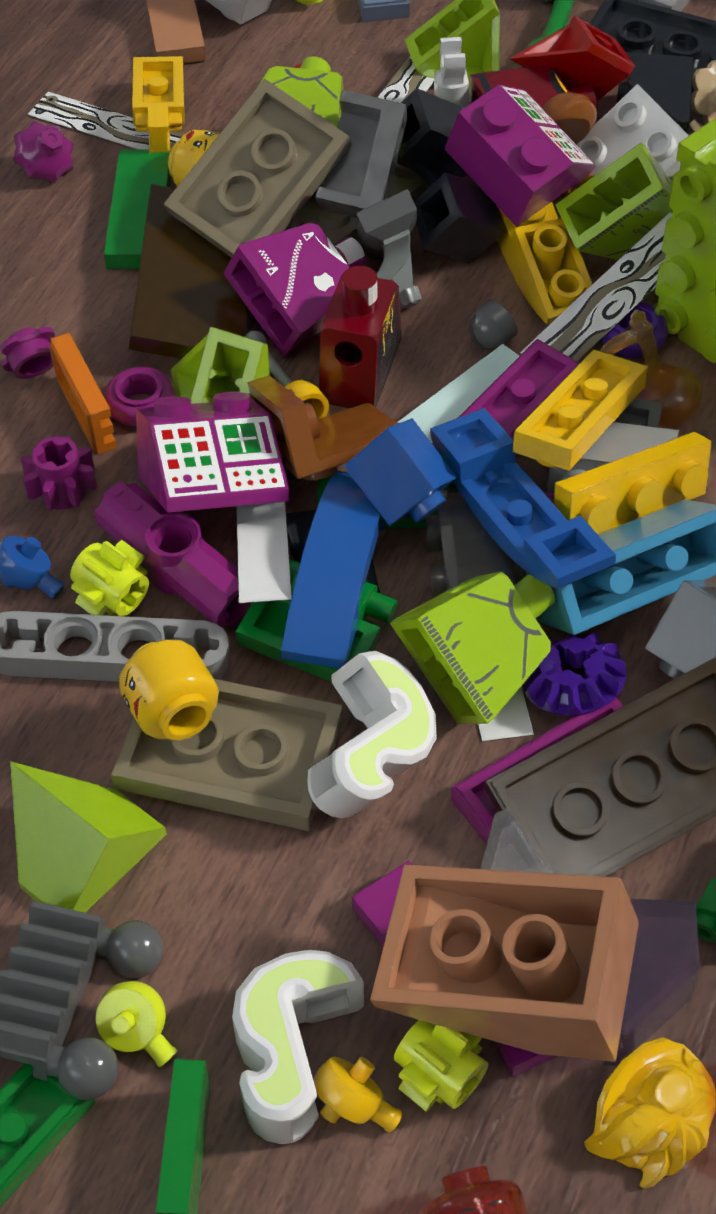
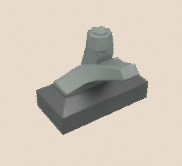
M408 189L356 213L358 239L366 256L384 258L377 273V278L392 280L399 285L400 310L411 308L422 300L418 286H413L410 243L416 232L417 208Z

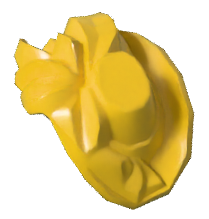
M664 1037L643 1043L623 1059L606 1080L597 1101L594 1133L584 1141L586 1149L602 1158L616 1160L628 1167L640 1169L643 1172V1177L639 1186L643 1189L654 1187L665 1176L678 1173L686 1162H690L707 1147L709 1127L716 1112V1089L712 1077L702 1062L684 1044Z

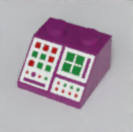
M500 84L459 111L445 146L448 154L516 227L592 173L596 167L524 89Z
M224 392L214 395V402L191 404L189 398L170 396L155 399L154 407L136 408L138 478L167 513L289 501V488L271 415L256 401L250 399L249 394Z

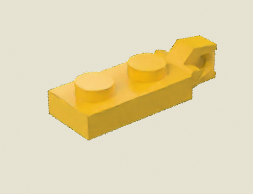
M183 56L133 57V124L136 126V132L149 133V153L170 152V131H182V125H185Z

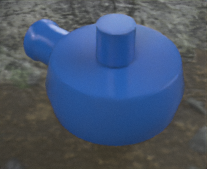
M19 536L5 537L0 542V577L2 578V584L8 588L17 587L24 590H33L38 587L49 598L55 599L63 590L65 583L49 573L51 562L48 555L40 548L41 543L34 537H28L27 539Z

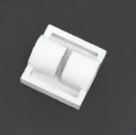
M637 84L593 126L589 134L577 146L596 165L593 170L594 175H596L636 145L642 143L667 173L671 182H673V176L680 170L681 164L676 160L678 144L689 135Z

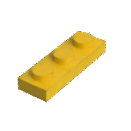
M593 350L515 430L512 452L535 459L538 463L547 467L570 471L643 390L646 383L648 366Z
M692 432L556 482L554 505L567 520L581 515L599 535L682 500H691L706 494L711 440L696 432Z

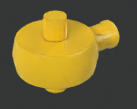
M330 1057L318 1068L313 1079L317 1095L325 1103L320 1113L331 1123H336L340 1116L357 1124H364L371 1119L389 1133L399 1124L402 1118V1111L383 1100L381 1089L370 1078V1075L375 1070V1066L364 1057H360L355 1064L339 1057Z

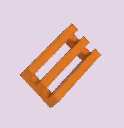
M66 333L51 338L49 346L56 380L93 452L96 451L99 455L117 449L116 440L112 435L114 433L113 424L109 418L111 417L110 408L71 334Z

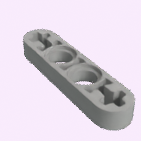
M28 611L0 613V674L7 676L119 682V676L129 660L121 655V651L128 643L136 640L149 641L150 643L165 639L182 640L193 646L197 652L200 647H208L210 650L206 652L202 661L213 679L221 680L228 673L231 658L228 635L224 629L213 622L204 620ZM72 637H83L92 642L90 648L78 656H65L57 651L65 640ZM11 638H21V640L14 642L12 649H2V647L9 645ZM44 638L45 651L38 652L37 649H42L41 639Z

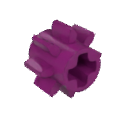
M54 436L40 440L34 447L32 456L21 458L24 472L22 479L27 498L30 500L41 496L42 501L50 511L53 509L65 510L78 507L85 496V490L90 491L97 488L95 467L90 447L77 450L75 443L68 436Z

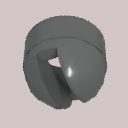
M489 299L470 318L468 332L471 340L479 347L496 349L518 334V328L510 313L500 303Z

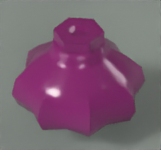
M33 121L27 129L13 135L16 145L13 161L24 168L29 179H43L50 183H56L62 174L73 170L71 153L74 144L63 135L58 125H44Z

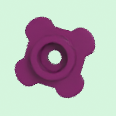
M50 327L39 329L24 328L13 333L0 345V350L6 357L1 362L5 371H13L14 375L20 379L34 378L49 371L54 366L49 343H51L50 339L55 337L53 329Z

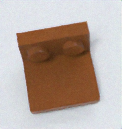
M270 375L247 382L251 399L256 401L271 415L283 466L298 479L318 480L333 475L338 470L337 466L350 461L385 429L399 424L370 403L317 419L310 403L305 404L295 395L292 389H286Z

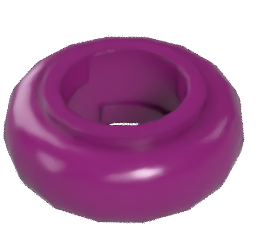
M135 367L120 372L110 380L105 390V400L110 408L111 416L121 424L137 427L136 408L154 407L155 399L176 396L175 387L169 377L157 369L148 367ZM146 393L152 395L144 400L135 401L129 399L136 394Z

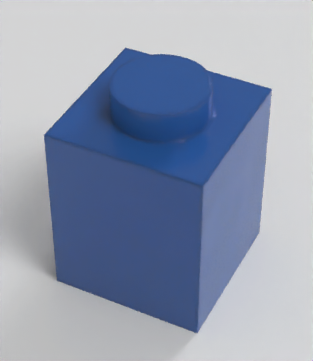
M413 418L385 429L344 465L389 526L408 516H411L416 523L425 519L446 502L441 491L458 478Z

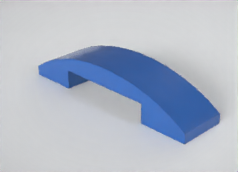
M485 408L430 428L431 440L436 450L458 477L453 482L474 515L502 550L528 574L548 586L560 588L615 565L616 554L580 515L567 520L517 464L515 453L512 452L514 440Z
M337 471L332 475L317 507L292 594L281 647V659L338 669L348 662L359 623V603L379 531H384L386 521L349 472Z

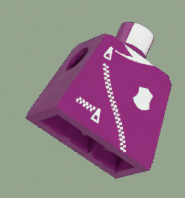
M308 223L239 245L223 274L280 353L286 358L321 329L323 319L341 275L350 267L364 266L365 254L361 245L354 238L347 237L333 245L319 225Z

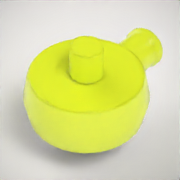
M138 981L122 982L112 986L104 993L96 1009L95 1022L98 1033L105 1043L121 1052H136L145 1049L158 1067H162L177 1053V1049L161 1034L165 1024L166 1010L162 998L151 986Z

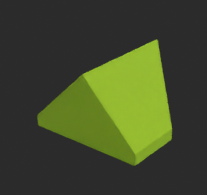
M454 0L404 39L415 69L421 75L434 79V73L440 70V38L461 37V53H465V70L469 80V93L471 74L500 71V12L495 0Z
M210 327L209 333L170 369L175 387V395L177 397L189 398L191 404L214 402V395L224 392H241L250 395L247 382L270 375L268 344Z
M10 761L18 882L20 888L36 902L86 913L167 835L166 828L116 789Z

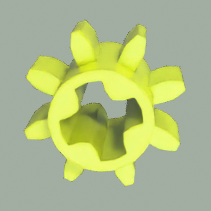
M122 539L115 547L108 541L103 542V544L94 543L86 547L76 558L70 573L71 580L74 582L71 589L79 594L75 603L91 615H103L106 612L110 616H115L116 614L125 616L134 611L144 599L149 588V580L145 576L147 570L140 566L145 556Z
M418 1020L403 1037L394 1054V1061L404 1068L399 1073V1077L403 1081L398 1089L426 1112L435 1101L440 1104L445 1102L452 1109L458 1108L474 1092L488 1069V1062L478 1055L482 1050V1047L478 1044L482 1038Z

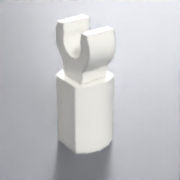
M461 37L440 38V70L434 73V95L465 108L468 106L469 80L465 70V53H461Z

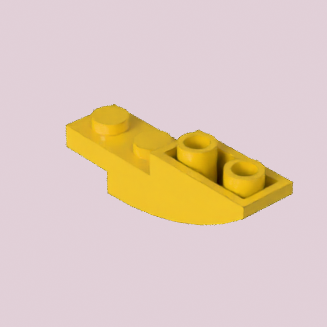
M552 202L518 227L497 206L506 231L497 239L503 256L528 303L546 324H551L593 285L581 253L576 250L562 218L558 219Z

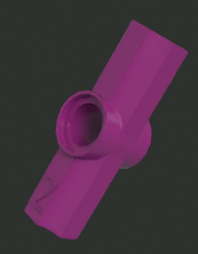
M120 481L104 492L100 505L94 510L97 525L117 542L122 539L145 556L142 563L150 569L152 582L157 589L167 594L180 595L209 621L220 627L229 626L233 629L242 622L252 602L239 603L238 568L201 538L200 526L194 518L182 513H167L161 504L135 483L128 485Z

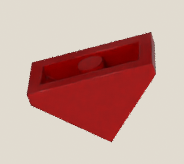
M575 15L567 26L509 58L524 68L542 65L553 67L567 89L589 84L595 92L597 101L627 78L635 67L614 37Z

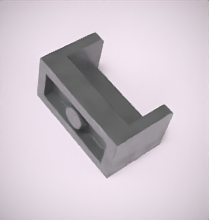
M342 90L339 100L342 113L338 129L349 135L352 146L325 178L324 186L318 187L315 199L319 209L357 218V212L381 202L389 196L407 123L406 104Z

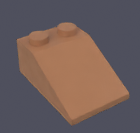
M404 865L370 1001L376 1008L537 1054L616 1062L639 921L623 881L618 877Z

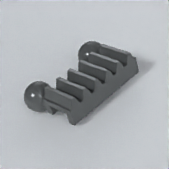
M32 901L29 909L28 924L22 923L19 929L18 946H11L9 950L7 971L0 970V1057L31 1064L33 1066L34 1078L48 1081L49 1076L58 1077L64 1090L75 1098L92 1100L106 1094L112 1088L118 1076V1060L113 1049L104 1041L91 1037L78 1039L67 1047H63L62 1044L98 957L108 958L112 968L124 977H145L159 966L163 957L164 944L157 929L151 924L139 920L127 921L115 929L105 927V919H102L101 916Z

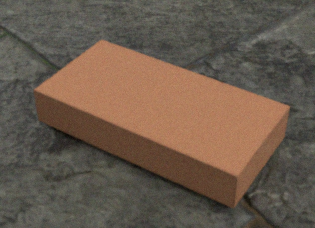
M146 0L156 57L183 56V64L205 61V45L195 0Z

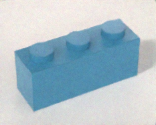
M685 499L599 534L600 538L616 554L615 565L560 588L550 586L555 595V603L543 612L539 618L542 624L575 635L677 592L683 580H706L715 576L716 505Z

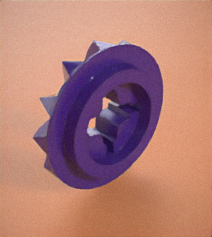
M597 632L590 634L584 639L577 638L576 635L570 633L566 639L560 641L548 637L551 641L550 653L522 685L528 699L542 710L559 715H582L603 708L619 695L626 680L625 662L620 657L617 644H603ZM570 664L575 669L584 667L585 680L580 674L576 675L571 670L562 671L561 666Z

